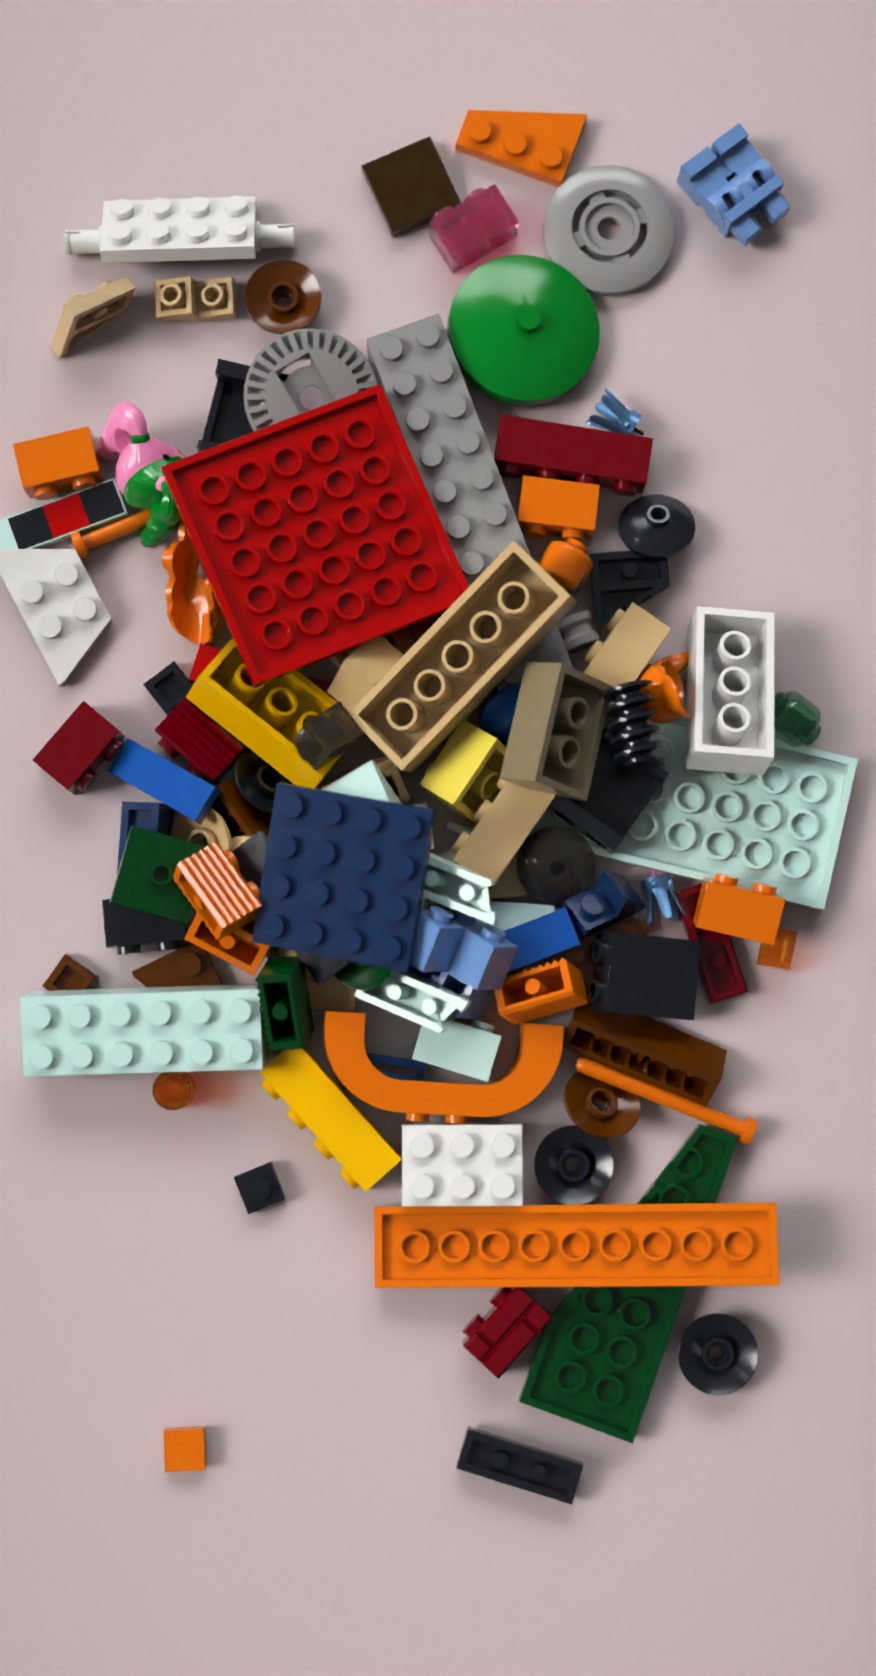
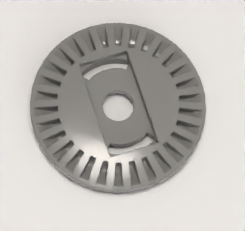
M615 165L590 167L569 177L559 186L550 199L543 222V240L550 261L569 271L579 280L587 292L600 295L629 293L649 283L665 266L675 238L673 212L661 189L645 175L635 170ZM583 203L587 204L588 206L580 218L579 231L573 233L572 221L575 214ZM606 219L616 221L620 226L619 236L612 240L602 238L597 229L599 223ZM640 227L646 229V239L642 247L630 257L629 252L638 240Z
M297 329L274 338L257 354L251 363L244 384V407L248 422L254 432L310 411L300 401V393L307 386H314L321 391L323 395L321 406L378 384L368 360L347 339L323 329ZM303 360H311L310 366L295 370L285 381H281L278 377L291 364Z

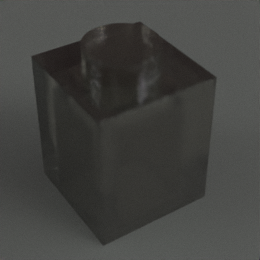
M339 701L305 722L292 741L296 744L300 756L308 761L317 771L351 749L364 732Z

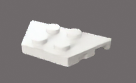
M0 549V575L58 685L61 686L65 684L69 675L80 660L85 657L92 644L102 634L112 619L75 549Z

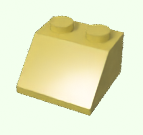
M463 720L457 729L449 735L445 747L436 760L427 768L425 776L419 785L438 801L476 826L479 822L473 819L480 806L486 799L493 803L501 791L496 787V784L500 779L507 747L494 736Z

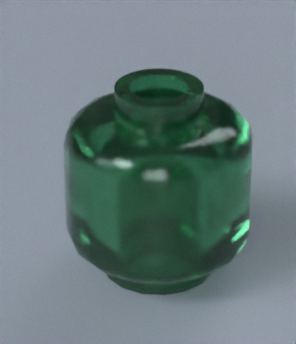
M797 691L779 692L774 695V737L794 748L802 744L810 745L813 743L822 729L819 726L821 710Z

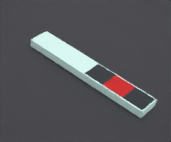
M112 478L96 484V486L82 489L1 519L0 549H42L71 538L70 534L77 531L83 534L129 517L115 479Z

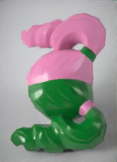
M126 401L117 404L111 412L108 424L105 426L100 437L101 440L98 442L97 454L100 459L110 461L121 453L116 464L115 480L117 488L123 494L125 501L132 507L150 510V519L146 522V528L141 534V544L144 547L151 548L152 546H159L167 537L173 535L180 526L181 516L163 477L161 467L183 459L185 456L177 448L167 445L156 437L149 436L147 421L143 412L131 402Z

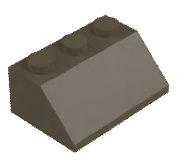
M526 662L500 778L527 789L579 801H587L606 718V709L609 705V702L604 700L603 694L613 686L563 663Z

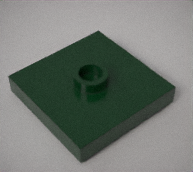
M132 825L109 903L187 925L193 907L191 902L188 901L187 896L179 889L178 884L174 882L173 876L176 866L180 861H184L187 857H191L194 853H198L206 847Z

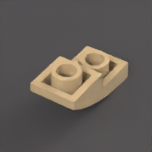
M191 276L155 281L156 318L163 321H215L238 318L237 281L232 276L195 281Z

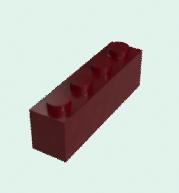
M501 414L494 460L500 475L504 477L521 478L522 475H529L540 478L600 485V487L613 489V493L617 495L635 496L636 493H643L647 483L653 438Z

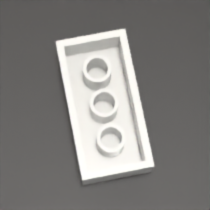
M696 607L688 626L687 713L692 718L686 719V769L764 775L774 759L775 613Z

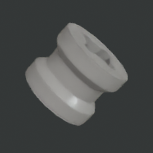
M590 611L572 614L557 623L568 654L594 645L597 639L600 641L598 633L593 631L590 625L592 620Z

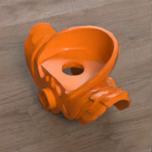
M182 521L178 531V540H175L170 547H166L162 556L163 568L167 570L170 576L165 593L168 607L167 616L171 626L179 635L193 643L207 645L212 643L218 616L223 614L207 577L202 579L198 574L200 561Z

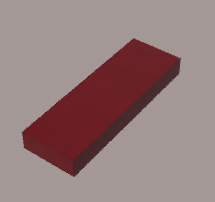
M701 883L674 893L687 916L683 915L678 908L688 940L700 941L698 971L709 1004H713L749 991L730 935L698 928L693 923L702 886Z

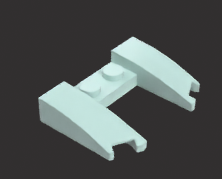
M430 853L421 910H428L432 900L489 924L497 925L499 920L498 912H491L489 887L495 886V881L464 866ZM393 970L391 976L382 985L371 990H356L354 997L439 1033H443L447 1029L443 1022L456 1009L464 1012L471 1004V1000L411 971L404 972L399 970Z

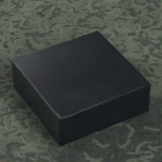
M174 661L143 684L166 715L171 713L172 709L181 702L193 686Z

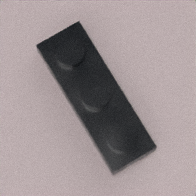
M470 1426L467 1427L456 1463V1469L571 1505L584 1466L581 1461Z

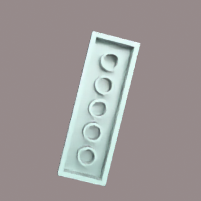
M258 984L30 991L20 996L23 1077L263 1070L269 1062L268 1048H266L268 1042L265 1040L267 1035L264 1033L266 1027L263 1026L265 1020L261 1018L263 1012L260 1011L262 1007L259 1003L261 998L258 996L260 990L256 988Z

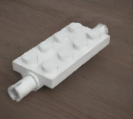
M256 196L193 197L186 199L155 198L152 200L118 199L115 201H104L102 225L99 226V229H66L64 240L67 255L100 253L102 263L256 259V252H261L262 248H295L294 223L260 225V221H257Z

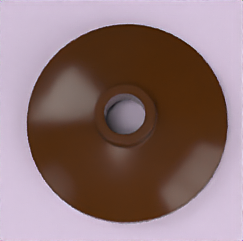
M278 259L265 263L252 274L245 290V303L250 317L259 327L267 332L282 335L289 331L305 329L313 322L321 306V289L317 278L306 266L293 260ZM282 297H287L291 300L290 305L287 307H281L277 302Z
M578 1071L569 1079L565 1086L563 1095L564 1105L569 1117L580 1129L590 1135L606 1139L621 1137L631 1131L639 1119L641 1106L639 1097L635 1094ZM594 1106L600 1107L602 1111L596 1109Z

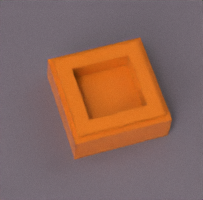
M205 1426L164 1429L165 1472L206 1469Z

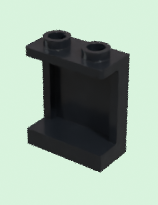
M218 359L215 371L217 383L203 439L198 440V453L253 432L246 416L243 399L244 384L250 366ZM281 373L278 377L281 381H285L289 375Z
M605 728L602 731L587 801H579L556 795L547 809L605 851L612 854L659 787L667 779L669 773L663 769L666 766L664 762L639 767H626L625 765L614 763V755L623 750L612 748L610 741L621 734L612 733Z
M599 932L591 952L592 961L595 963L594 979L591 980L588 988V998L592 1003V1011L694 1020L700 941L620 932Z

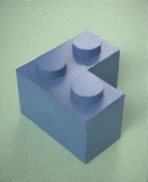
M431 906L429 910L420 911L412 965L422 972L448 971L475 990H501L518 946L505 939L506 933L497 927L483 925L476 920L477 918L457 910H445L440 907Z

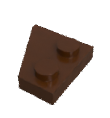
M192 943L132 971L134 978L146 987L223 985L208 952Z

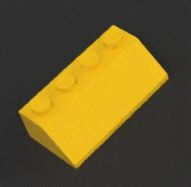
M233 638L198 676L186 695L189 701L294 785L315 788L361 731L347 716L348 710L299 671L254 688Z

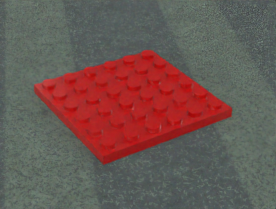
M381 384L161 467L163 477L254 688L441 614L469 587Z

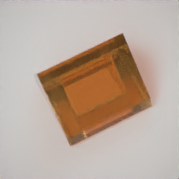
M778 928L774 946L760 943L756 964L790 972L798 931Z

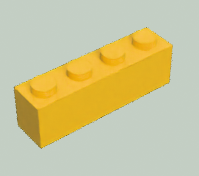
M305 1048L283 1050L260 1071V1074L265 1078L260 1083L275 1101L280 1097L283 1098L291 1107L287 1115L301 1130L308 1127L315 1134L317 1139L313 1144L326 1159L329 1160L334 1156L344 1167L339 1173L354 1190L361 1186L367 1192L402 1160V1156Z

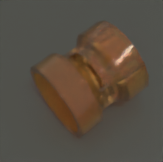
M164 1072L156 1078L152 1094L160 1107L166 1110H177L193 1101L196 1095V1083L188 1072Z

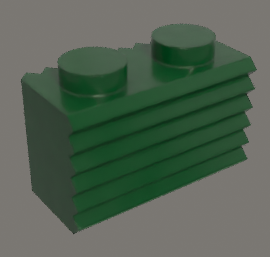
M298 956L269 958L255 979L259 983L256 988L260 990L258 996L261 998L259 1003L262 1005L260 1011L263 1012L261 1018L265 1020L263 1026L266 1027L264 1031L267 1035L265 1040L268 1042L266 1048L270 1051L305 1048L311 1034L315 1031L305 966Z

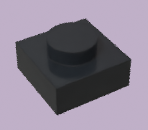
M272 1161L234 1176L248 1214L286 1199Z

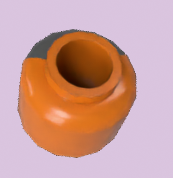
M568 538L566 542L552 541L538 563L570 595H575L580 591L593 567L591 559L586 554L588 548L573 538Z

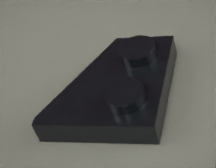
M631 550L589 554V558L593 563L590 581L595 630L607 626L619 608L626 612L632 602L640 606L670 586L668 558L650 559L642 557Z

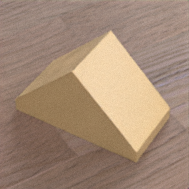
M384 637L359 646L344 659L327 693L350 712L404 654Z

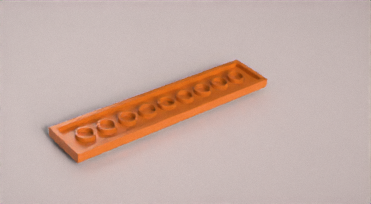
M776 1203L374 1207L375 1288L780 1286Z

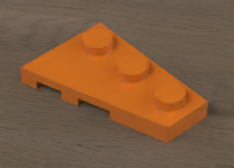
M468 110L455 144V150L559 188L568 171L585 126L587 114Z

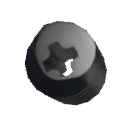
M651 680L622 683L605 691L603 694L605 701L615 703L606 709V715L618 718L608 725V729L612 733L621 734L610 741L612 748L623 750L614 755L613 761L616 764L625 765L626 767H639L665 761L664 757L653 756L652 751L662 747L663 744L660 741L650 740V735L660 730V726L647 723L648 719L658 714L657 710L645 708L646 703L655 699L654 694L643 693L642 688L653 683Z

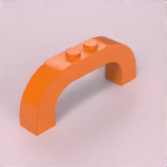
M324 1011V1048L329 1064L342 1085L354 1096L369 1105L386 1111L406 1113L407 1121L430 1122V1114L446 1115L445 1123L469 1124V1117H494L516 1111L534 1100L546 1088L556 1072L563 1047L564 1025L520 1023L518 1050L515 1061L502 1077L493 1082L469 1084L393 1079L379 1072L367 1056L364 1044L366 1013Z

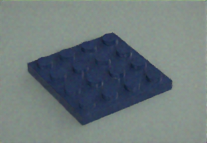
M277 783L259 893V901L263 906L256 912L252 942L393 970L411 971L437 810L287 783Z

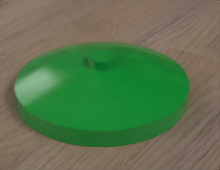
M530 255L503 256L486 262L475 269L457 290L447 320V336L463 376L483 394L510 405H542L568 394L587 374L594 361L599 344L600 329L597 311L584 286L576 277L560 265L547 259Z

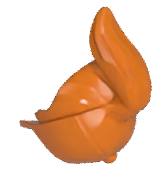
M688 651L675 653L658 660L653 665L649 664L638 676L637 680H651L653 682L642 688L643 693L655 695L654 700L645 704V708L657 710L658 713L650 718V721L665 724L684 718H692L686 712L687 708L683 707L684 690L679 677L688 667Z

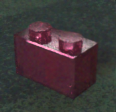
M493 184L485 190L483 187L475 189L466 196L463 203L453 209L448 206L438 211L433 216L432 221H430L429 237L452 274L516 238L519 221L497 186Z

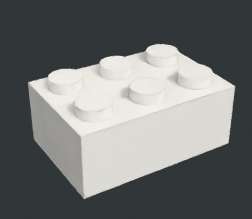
M520 1122L469 1124L402 1123V1207L523 1206L522 1124Z

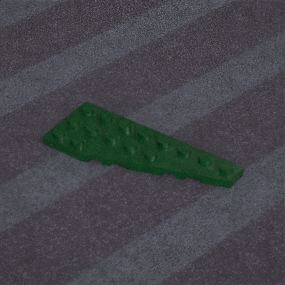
M698 1124L637 1204L716 1203L738 1138ZM687 1286L572 1287L551 1314L553 1319L542 1330L519 1396V1402L633 1443Z

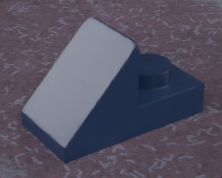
M604 870L596 886L564 900L560 909L566 907L575 930L584 939L644 910L646 905L623 875L610 870Z

